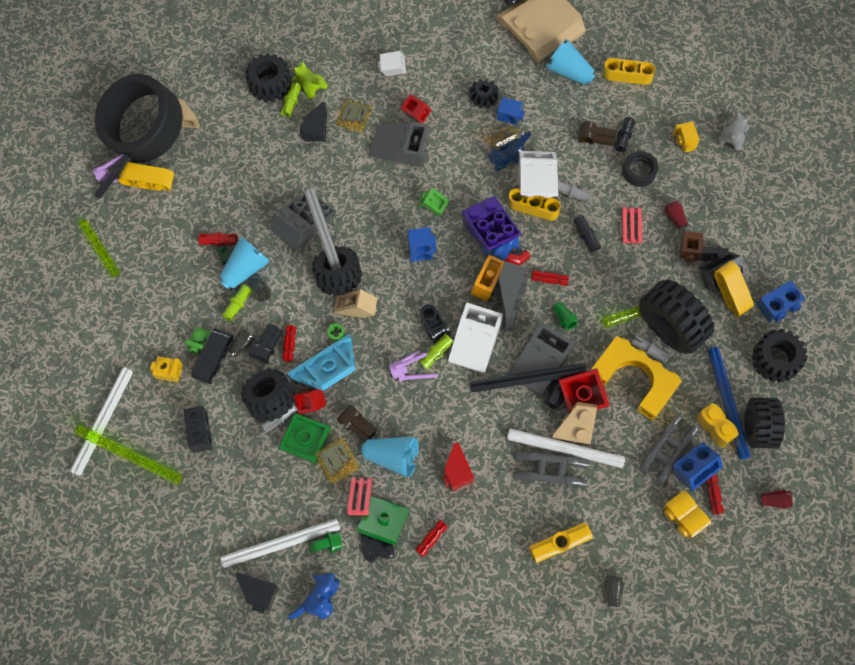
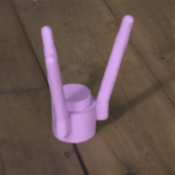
M121 154L106 164L93 169L99 183L105 181L111 173L110 168L117 165L125 154Z
M416 351L389 365L393 379L399 378L400 382L409 379L438 377V374L404 375L408 373L406 365L427 356V353L420 354V351Z

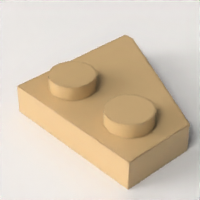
M577 402L571 409V412L562 420L557 430L553 431L552 438L590 444L597 405Z

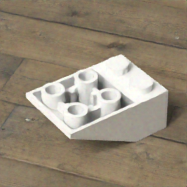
M519 151L517 171L520 194L526 197L543 196L551 198L558 196L556 152Z
M466 303L448 362L485 374L502 325L503 314Z

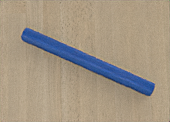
M718 347L710 348L708 354L727 419L736 426L739 433L734 439L739 459H748L751 454Z

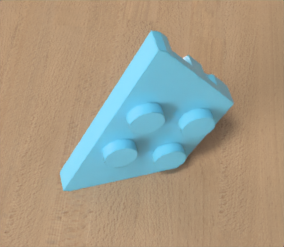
M349 334L289 371L287 373L289 379L324 391L355 371L351 336Z

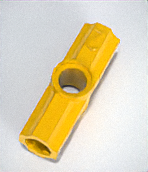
M584 522L563 532H557L554 536L529 546V550L535 563H539L593 539L589 526ZM557 538L564 539L566 546L558 547L555 540Z

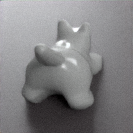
M737 112L734 118H729L727 127L722 130L721 135L717 138L720 144L728 142L733 145L734 150H741L745 141V133L750 127L747 124L749 116H744Z

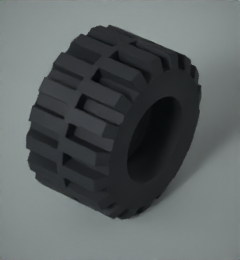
M261 54L259 58H253V62L248 63L245 77L254 98L257 96L259 101L263 98L264 102H268L270 99L271 102H275L276 98L281 100L282 95L288 94L287 90L289 91L292 81L289 67L282 57L277 58L275 54L272 56L270 54L262 56ZM266 75H276L272 80H261Z
M334 246L342 267L338 270H331L325 251L319 252V255L314 258L315 261H312V271L317 287L327 295H344L345 292H351L353 288H357L358 283L362 280L358 255L351 248H345V246Z
M775 329L770 333L767 332L759 340L753 349L754 353L752 355V359L755 360L753 366H758V374L762 372L764 373L763 378L771 377L770 381L772 382L778 379L780 383L784 382L785 379L786 381L791 380L805 366L808 358L805 354L808 351L807 348H803L805 343L804 341H799L800 337L797 334L794 336L792 331L785 332V329H780L777 332ZM779 348L783 350L788 356L789 363L776 361L771 355L770 349Z
M278 369L261 370L259 373L253 374L250 379H247L245 381L246 384L242 387L241 399L251 416L257 421L267 422L269 420L272 422L276 418L280 419L282 415H286L289 412L288 410L294 406L292 403L295 402V391L286 375L282 371L279 372Z
M750 398L745 409L744 429L747 442L751 448L780 447L785 433V415L779 399Z

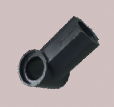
M267 324L259 340L255 341L251 346L249 356L268 364V359L274 354V348L283 331L273 324Z
M556 379L553 381L543 403L552 409L559 410L564 400V395L559 380Z

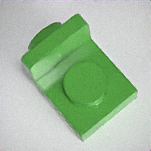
M431 188L427 192L423 191L419 196L418 200L420 202L418 207L422 208L425 206L434 214L440 216L450 200Z
M195 327L190 340H185L184 343L188 351L199 355L211 331Z

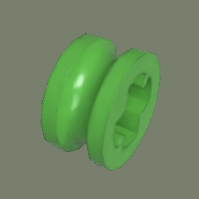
M335 323L329 326L327 333L331 341L337 342L345 337L342 325ZM334 329H338V331H341V333H338L337 337H335L334 334L331 335V333L334 332Z

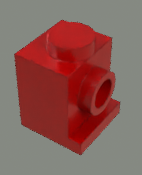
M411 94L403 101L400 108L406 115L421 124L432 111L426 103Z

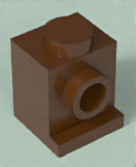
M684 231L681 237L680 258H684L686 262L699 260L702 254L703 233Z

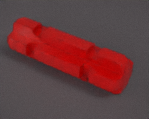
M533 270L532 280L537 282L542 280L543 283L555 285L560 283L561 286H567L569 276L563 274L558 276L559 274L545 271L541 273L539 270Z
M287 325L285 328L286 335L284 337L282 359L284 362H292L296 327Z
M714 474L706 480V484L709 485L707 490L710 503H712V514L718 515L724 513L723 504L721 505L719 485L717 486V483H719L718 477Z
M438 520L434 525L435 528H432L422 540L423 543L417 546L416 552L420 556L424 557L428 553V549H431L440 538V534L444 533L447 529V525L443 521Z

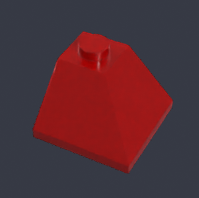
M598 368L559 379L569 413L577 402L597 405V410L610 406L606 387Z

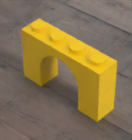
M616 336L591 370L598 368L605 385L614 373L624 366H636L644 370L650 379L651 388L637 408V411L651 421H654L682 380L675 372L666 370L659 361L650 359L643 350L631 346L627 339Z

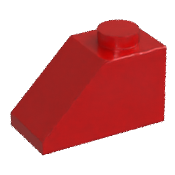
M459 442L454 443L444 468L445 476H442L446 488L450 487L452 491L473 483L475 479Z

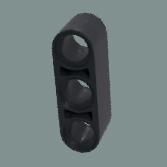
M216 328L213 329L192 369L191 377L209 385L212 384L211 380L217 374L221 366L220 362L222 358H225L229 350L228 346L234 340V335Z

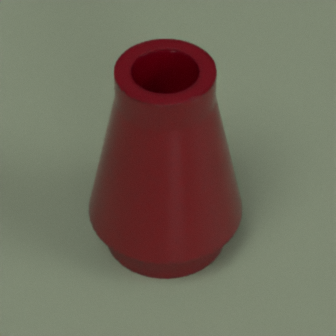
M678 200L664 207L666 215L674 222L678 229L688 225L682 204H679Z
M786 489L761 493L762 506L787 509V507H792L793 505L791 491H786Z

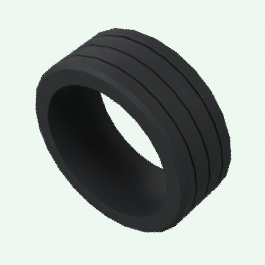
M131 74L114 82L102 95L95 112V128L99 139L105 146L119 155L125 153L131 155L130 161L148 162L165 154L178 138L183 120L182 107L178 98L159 81L144 74ZM157 95L159 102L158 116L150 131L136 141L122 143L120 138V122L127 108L141 97Z

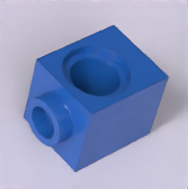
M502 97L497 111V120L517 125L518 121H522L525 110H522L523 102Z

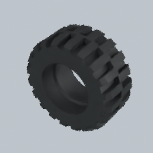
M669 279L661 280L640 299V313L643 315V319L649 325V328L666 345H669L679 353H694L714 333V322H712V316L709 315L707 308L702 305L699 298L697 299L691 291H688L685 286L679 285L676 281Z

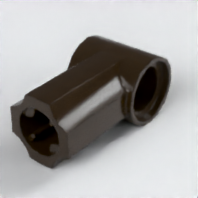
M585 121L581 123L578 141L579 143H589V145L598 143L613 146L616 131L597 127L595 123Z
M350 404L336 419L339 424H344L348 431L351 430L365 442L368 439H372L378 431L375 426L363 418L362 414Z

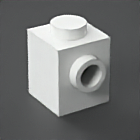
M400 51L380 54V61H378L379 70L385 76L406 73L405 56Z

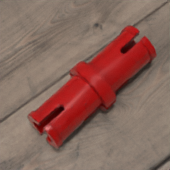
M216 232L215 234H199L200 245H216L221 247V245H236L238 242L237 233L221 234V232Z

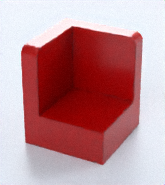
M311 388L294 395L299 414L315 412L326 406L322 390Z

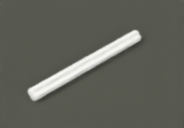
M123 367L70 469V472L79 476L82 474L133 374L129 368Z
M510 429L507 439L510 441L623 468L625 463L624 456L515 429Z
M337 519L221 556V564L226 568L326 535L327 532L340 530L339 522Z

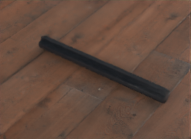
M581 363L471 381L470 387L472 392L487 391L562 379L586 372L587 369L586 365Z

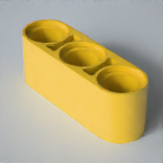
M610 58L605 61L603 77L610 81L648 85L652 82L656 69L649 62Z
M128 162L120 172L118 181L126 186L158 191L163 189L169 192L174 172L165 168Z
M520 188L512 189L509 192L508 206L512 210L551 221L558 218L561 204L557 199L543 196L526 197L520 194Z
M729 261L714 272V277L727 308L735 313V317L741 316L754 306L742 273L736 263Z

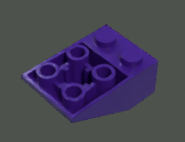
M495 196L462 211L463 224L472 238L487 251L522 235Z

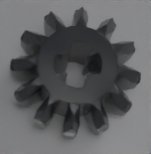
M488 78L485 81L481 79L478 82L474 81L469 89L470 101H473L474 106L480 104V108L483 105L489 108L490 104L494 105L499 98L498 86L495 85L494 81L488 82Z

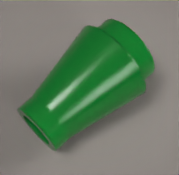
M558 302L553 306L561 328L568 331L578 324L577 316L564 306L562 302Z

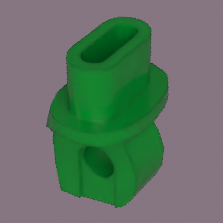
M327 532L324 536L325 539L309 544L310 553L328 548L330 554H333L335 550L343 548L339 532L334 534Z

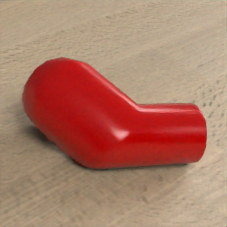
M524 250L519 255L509 253L505 261L520 266L531 255L527 250Z

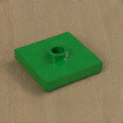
M294 413L278 449L316 464L331 426Z
M372 496L369 514L363 515L357 532L396 546L410 509Z

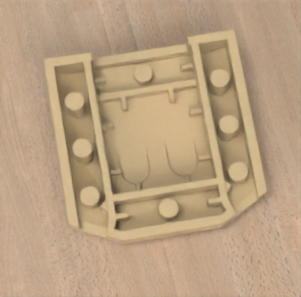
M521 0L496 16V20L506 30L509 29L528 49V54L538 64L552 56L561 43H564L565 39L572 43L584 35L586 31L581 14L567 0Z

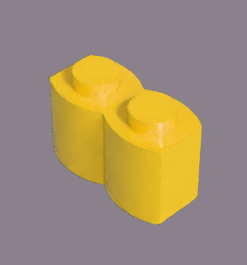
M714 403L704 408L697 416L700 426L710 432L714 443L721 448L725 447L739 435L736 426L728 419H725L721 408Z
M685 490L663 507L667 519L670 521L674 520L679 526L677 528L678 532L684 538L688 537L689 540L712 523Z

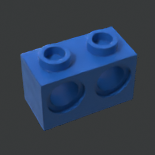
M430 227L408 230L411 262L423 261V259L433 260V253H436L435 234H431Z
M791 280L761 297L756 306L769 323L773 320L778 322L786 317L785 313L798 311L802 307L801 303L805 300V297ZM770 305L774 306L777 310H773Z
M704 442L694 447L691 452L677 460L673 465L677 479L691 491H694L723 468L720 455Z

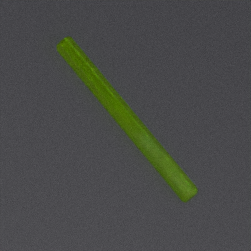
M81 424L74 431L76 435L176 485H179L183 479L182 474Z

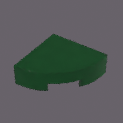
M223 246L215 248L222 264L225 265L233 250Z

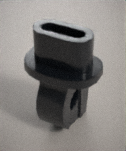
M716 245V247H702L701 258L705 262H710L727 254L729 249L721 248L719 245Z

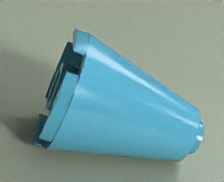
M567 39L564 40V43H561L551 57V65L547 63L545 67L582 85H585L586 82L590 84L595 77L593 74L595 70Z
M241 237L219 275L221 278L220 283L227 289L229 287L234 289L265 267L270 261L247 240Z
M414 437L368 439L361 447V454L364 456V459L404 477H410L415 470L416 464H413L415 456L418 457L419 444L418 440Z

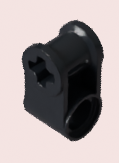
M427 304L421 308V323L433 343L437 342V339L444 336V334H451L448 325L433 305ZM431 313L433 314V317L426 318L424 317V314Z

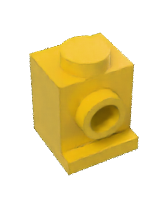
M694 122L677 124L675 126L673 135L676 136L677 145H681L682 151H693L700 140Z
M158 356L157 360L151 364V372H153L152 375L156 379L178 382L183 364L177 358L170 359Z

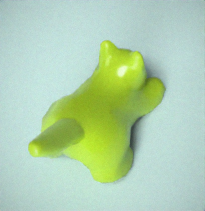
M304 62L294 68L296 76L292 77V81L303 87L307 99L314 98L317 90H325L328 84L320 74L311 72Z

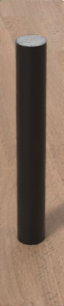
M125 153L94 195L100 199L130 161L131 155Z

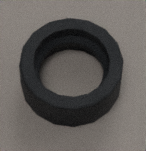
M645 151L633 152L627 156L622 168L624 179L636 187L650 185L657 175L658 162L650 153ZM635 161L645 162L651 168L650 175L645 177L636 176L630 171V165Z

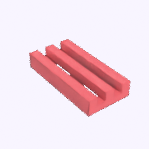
M623 207V243H642L641 208L634 210V208L627 209ZM627 213H630V239H627ZM634 214H637V239H635Z
M352 478L347 509L348 515L369 514L372 478H368L367 481H364V478H360V480ZM356 486H359L356 510H353ZM363 486H367L364 510H360Z

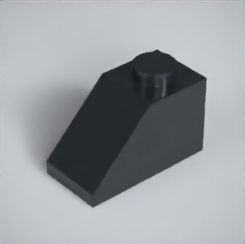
M325 102L319 104L303 118V125H300V135L304 137L305 142H326L327 108Z
M237 572V581L247 603L253 606L252 610L264 614L265 610L270 612L279 587Z

